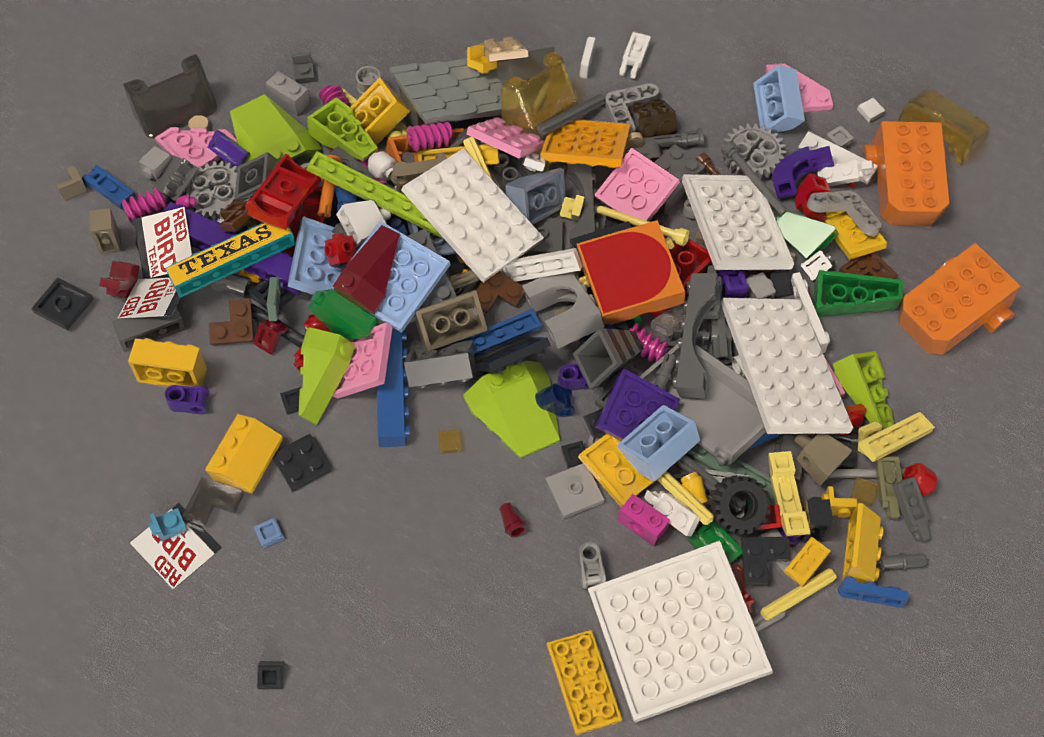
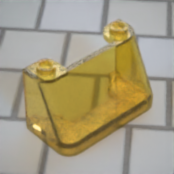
M551 52L544 57V65L547 68L529 80L525 81L520 77H511L501 84L502 119L505 121V124L518 126L527 134L533 133L538 135V125L578 105V98L565 62L558 53Z
M930 89L909 100L903 107L898 122H941L943 139L950 143L948 150L955 152L956 158L954 162L961 166L987 138L990 131L988 124L984 120Z

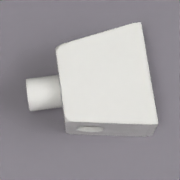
M372 200L344 204L336 214L348 236L353 235L357 248L365 242L379 221L386 224L385 221L391 218L389 211L383 208L378 209Z

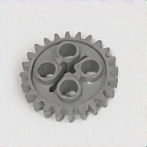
M747 124L745 129L740 125L738 131L732 129V133L727 134L723 146L733 141L739 148V155L760 179H762V175L769 178L770 173L773 174L775 167L786 156V145L782 144L783 139H777L778 133L771 134V128L767 131L764 130V125L760 129L757 127V124H754L753 128ZM722 156V159H726L725 165H730V171L736 169V175L743 173V176H746L733 159Z
M213 161L212 166L205 163L204 169L198 166L199 172L195 174L184 191L183 196L188 195L189 197L193 196L196 198V206L194 208L189 207V211L199 212L207 219L211 217L212 220L219 216L222 220L220 212L230 203L236 201L234 198L237 167H233L231 163L225 165L223 161L217 165L216 161Z

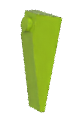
M334 98L307 117L309 135L325 146L333 149L339 146L352 157L362 161L378 151L369 134L361 127L360 121L353 115L352 109L338 98Z
M310 327L307 328L302 343L301 355H304V364L300 368V375H303V387L299 392V416L314 425L318 424L351 361L355 344L343 336Z
M876 351L852 354L833 363L835 376L855 404H863L867 408L865 417L870 423L875 421L880 423L882 430L894 425L892 410L886 404L885 399L889 396L888 390L886 388L883 389L882 378H885L884 370Z

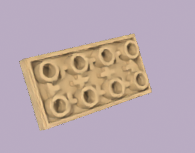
M504 37L503 41L498 42L495 39H487L482 43L484 45V56L489 61L528 57V50L514 37Z

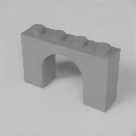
M575 271L540 277L522 286L526 300L534 312L557 302L570 301L575 303L569 310L545 321L549 336L557 349L589 335L599 328H604L599 307H596L593 296L591 294L588 295L584 283H579V277Z

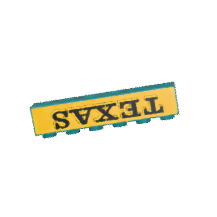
M262 223L221 243L214 244L199 253H194L186 259L174 262L166 267L165 270L179 298L292 247L296 243L289 226L284 230Z

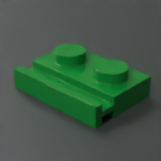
M714 521L708 525H703L695 534L688 537L687 541L695 550L720 541L729 565L742 555V548L723 529L718 527L719 524L714 523Z

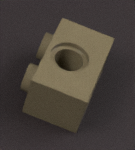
M100 208L89 211L90 232L100 255L121 252L120 231L111 209Z

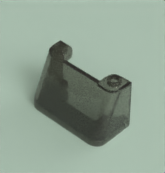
M196 54L182 61L183 73L147 87L146 83L139 79L123 84L133 115L148 138L154 139L171 127L182 128L188 125L189 120L194 116L201 115L207 117L216 112V100L201 61Z

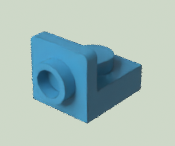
M178 508L158 517L154 513L149 514L152 522L148 523L153 536L158 534L161 542L187 531Z

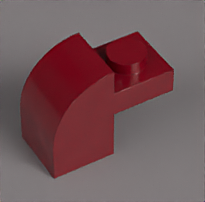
M112 261L109 278H100L99 286L106 287V294L128 298L137 282L140 265Z

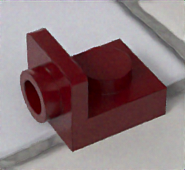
M267 319L260 322L253 344L269 354L274 353L280 335L288 331V326L284 325L279 319L277 321H269Z

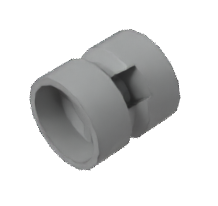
M364 66L357 71L356 83L359 98L379 77L381 78L380 71L377 68Z

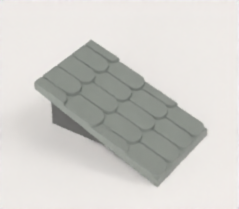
M467 58L448 62L436 61L419 65L413 63L389 67L391 75L399 85L400 98L410 109L404 120L412 127L448 122L451 128L454 129L462 121L468 119L522 113L532 110L528 99L521 93L518 86L512 87V83L503 84L491 70L488 73H479L478 70L468 67Z

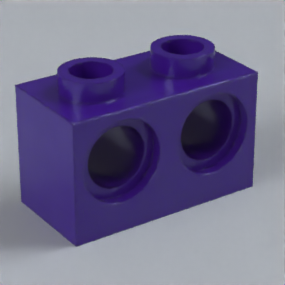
M717 270L719 271L718 277H722L723 282L722 299L745 298L748 285L743 270Z

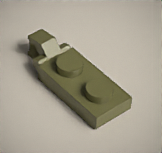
M899 456L883 457L875 461L879 501L881 508H885L887 520H893L900 517V505L892 484L902 480Z

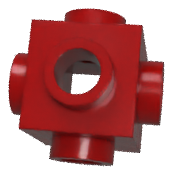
M337 233L332 235V239L324 241V250L328 257L329 266L348 263L356 254L357 246L353 235L345 236L344 233Z

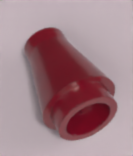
M511 503L501 505L499 510L505 533L509 534L510 537L522 535L526 531L524 519L513 508Z

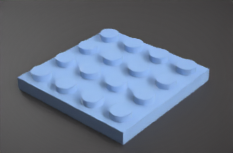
M303 216L300 221L288 287L312 295L317 291L331 289V286L348 264L329 266L328 257L324 250V241L332 239L334 233L331 231L334 227Z
M379 221V223L373 229V231L362 244V246L359 248V250L365 245V243L371 238V236L378 230V228L381 225L398 233L400 232L388 226L387 224ZM400 233L396 256L391 267V276L386 288V297L373 316L385 323L387 322L402 333L416 314L415 311L421 307L451 265L450 261Z

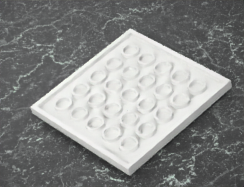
M720 541L588 588L635 723L773 673Z

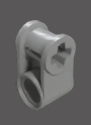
M593 542L584 543L580 547L578 555L582 589L606 582L599 547ZM591 552L595 557L587 559L583 554Z

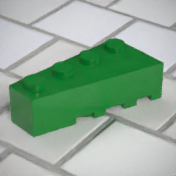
M819 270L814 282L813 306L818 317L894 310L898 308L903 299V280Z

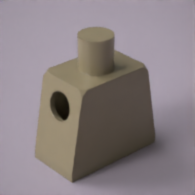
M826 433L817 434L813 439L807 434H799L794 440L803 448L797 457V461L819 486L828 479L852 452L850 448Z

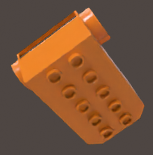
M882 121L871 144H863L862 146L865 159L878 165L875 172H877L880 217L891 226H932L949 205L941 122Z
M974 243L957 257L947 260L933 275L903 297L899 310V325L928 354L944 355L983 325L988 331L993 333L1005 321L1012 319L1015 313L1009 307L1012 306L1021 286L981 247Z

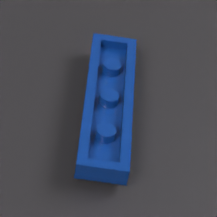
M531 309L487 327L488 330L456 342L473 340L474 356L477 357L542 330V324L534 310Z

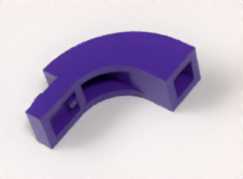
M809 146L804 147L782 159L775 167L772 175L777 199L797 194V182L805 174L834 166L830 146L810 150Z

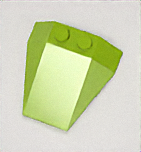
M265 94L230 111L237 144L250 152L245 163L267 152L280 161L285 154L290 155L292 160L300 156L307 159L313 156L316 151H322L317 140L309 135V130Z
M527 360L517 365L506 366L507 369L500 373L494 374L492 372L482 376L463 395L472 415L487 425V428L499 436L501 441L520 459L560 442L550 378L540 362Z

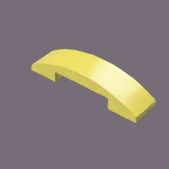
M791 451L769 453V470L775 504H779L781 524L786 536L810 534L806 512L802 511L794 477L796 470Z

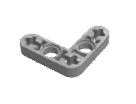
M649 83L608 93L605 98V107L613 123L631 124L630 133L635 132V125L627 108L637 102H652L653 99L658 98L659 89L656 85ZM634 95L637 98L635 100H630L627 98V96ZM618 113H621V114H623L625 117L622 118V119H619V118H617L615 115L618 114Z
M852 191L813 193L807 202V207L814 212L846 211L861 231L870 236L877 235L882 226L879 219L861 197Z

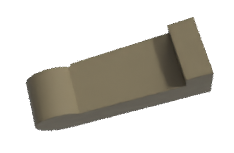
M443 152L437 153L435 159L412 163L397 162L393 167L391 181L396 185L403 186L441 163L447 157Z

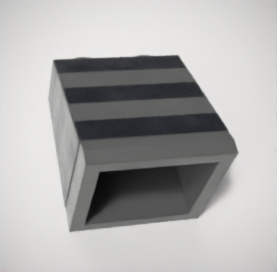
M599 328L573 355L590 390H593L619 373L644 348L635 331Z

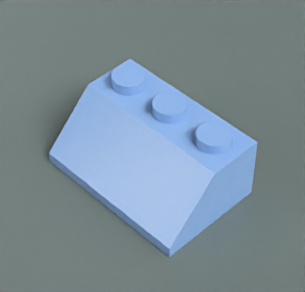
M778 65L753 83L760 128L764 125V130L767 131L771 128V133L792 130L805 121L796 69Z
M662 405L619 442L617 447L638 473L654 482L700 441L695 421Z

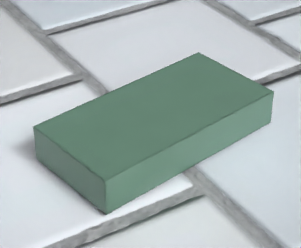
M270 277L267 298L269 321L278 320L281 295L278 277Z

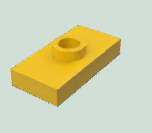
M811 537L787 566L784 573L803 587L828 556L830 550Z

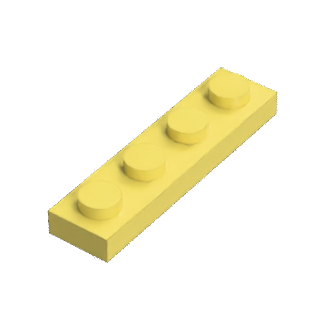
M918 412L862 440L858 447L872 462H875L931 433L935 427L921 412Z

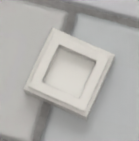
M874 98L858 105L857 108L859 113L868 122L879 118L885 113V109Z

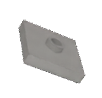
M584 464L545 478V483L563 519L604 503V498L591 472Z

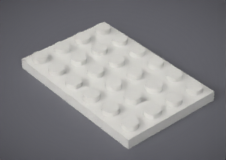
M464 148L402 187L401 191L482 282L498 273L544 239Z
M683 175L682 183L715 270H782L793 268V259L769 202L747 176Z

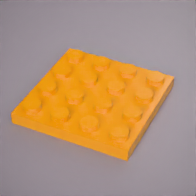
M575 119L547 134L541 150V158L551 163L559 161L568 164L582 163L588 166L621 167L631 124Z

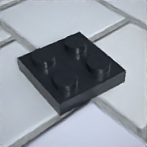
M57 277L31 309L33 313L68 331L93 301V297L91 294Z
M310 433L277 450L272 458L291 492L332 471Z

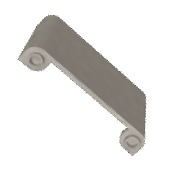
M679 343L668 352L669 356L673 354L680 357ZM696 345L697 359L703 366L708 378L705 398L679 397L677 390L673 388V378L678 373L676 365L672 372L673 378L668 382L665 391L680 398L675 411L695 421L700 438L698 444L713 454L720 463L731 465L766 433V429L749 382ZM664 356L639 377L654 384L657 377L655 375L656 371L660 369Z

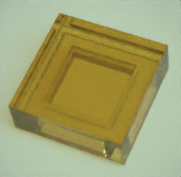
M460 429L438 431L440 454L462 452Z
M857 477L850 498L857 499V502L871 507L878 484Z

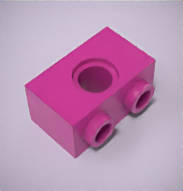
M632 494L619 510L617 521L652 546H655L667 531L670 519Z

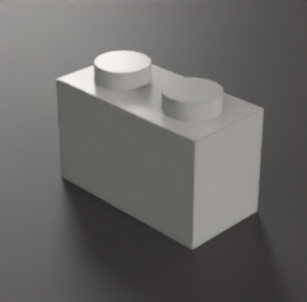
M278 71L266 82L268 97L293 114L299 116L310 105L308 89Z

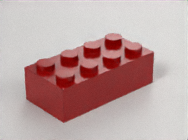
M690 238L685 246L674 242V247L669 249L685 290V299L689 296L687 294V282L691 281L692 273H707L708 266H713L708 250ZM679 305L647 313L663 322Z

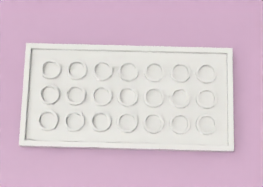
M723 298L721 306L767 434L850 433L853 426L808 316L804 312L805 309L800 299Z

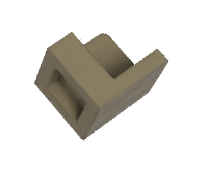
M75 166L67 168L70 179L56 185L64 201L87 192Z

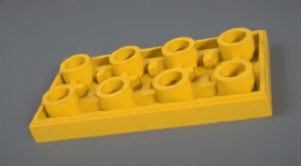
M592 630L547 642L546 646L575 736L622 722Z

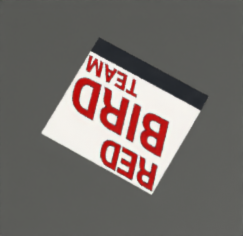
M184 207L134 219L143 279L167 274L166 267L192 255Z
M170 278L138 279L118 318L172 316L180 298Z
M179 503L169 511L178 508L187 531L161 542L158 534L153 536L150 527H148L130 542L172 589L222 548Z

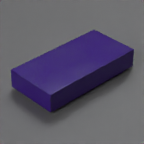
M220 130L215 131L207 148L223 160L231 163L233 167L244 164L250 152Z

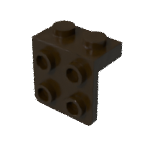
M653 99L649 103L637 102L633 106L628 107V111L636 119L637 132L643 138L677 134L676 111L663 99Z

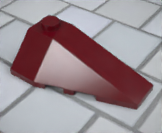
M381 225L342 270L333 284L335 292L374 315L386 297V288L391 276V267L396 256L400 233Z

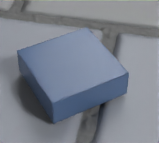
M275 517L254 526L263 549L284 540Z

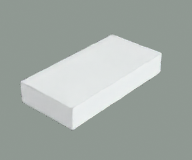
M595 37L587 38L580 64L581 78L587 79L594 53Z

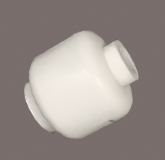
M376 152L368 159V171L375 178H380V180H391L393 167L397 161L386 152Z

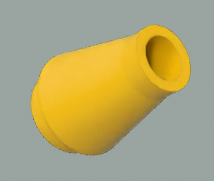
M693 472L681 478L682 486L703 505L708 503L702 476H699L697 472Z

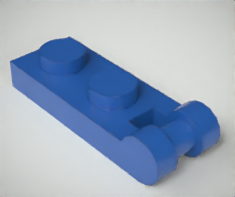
M98 165L91 169L92 172L81 177L85 185L92 187L120 209L123 208L122 199L129 203L130 196L136 197L134 191Z
M845 577L838 587L839 595L844 598L902 608L908 601V591H903L899 587L890 586L886 588L878 586L873 582L858 583L853 577Z

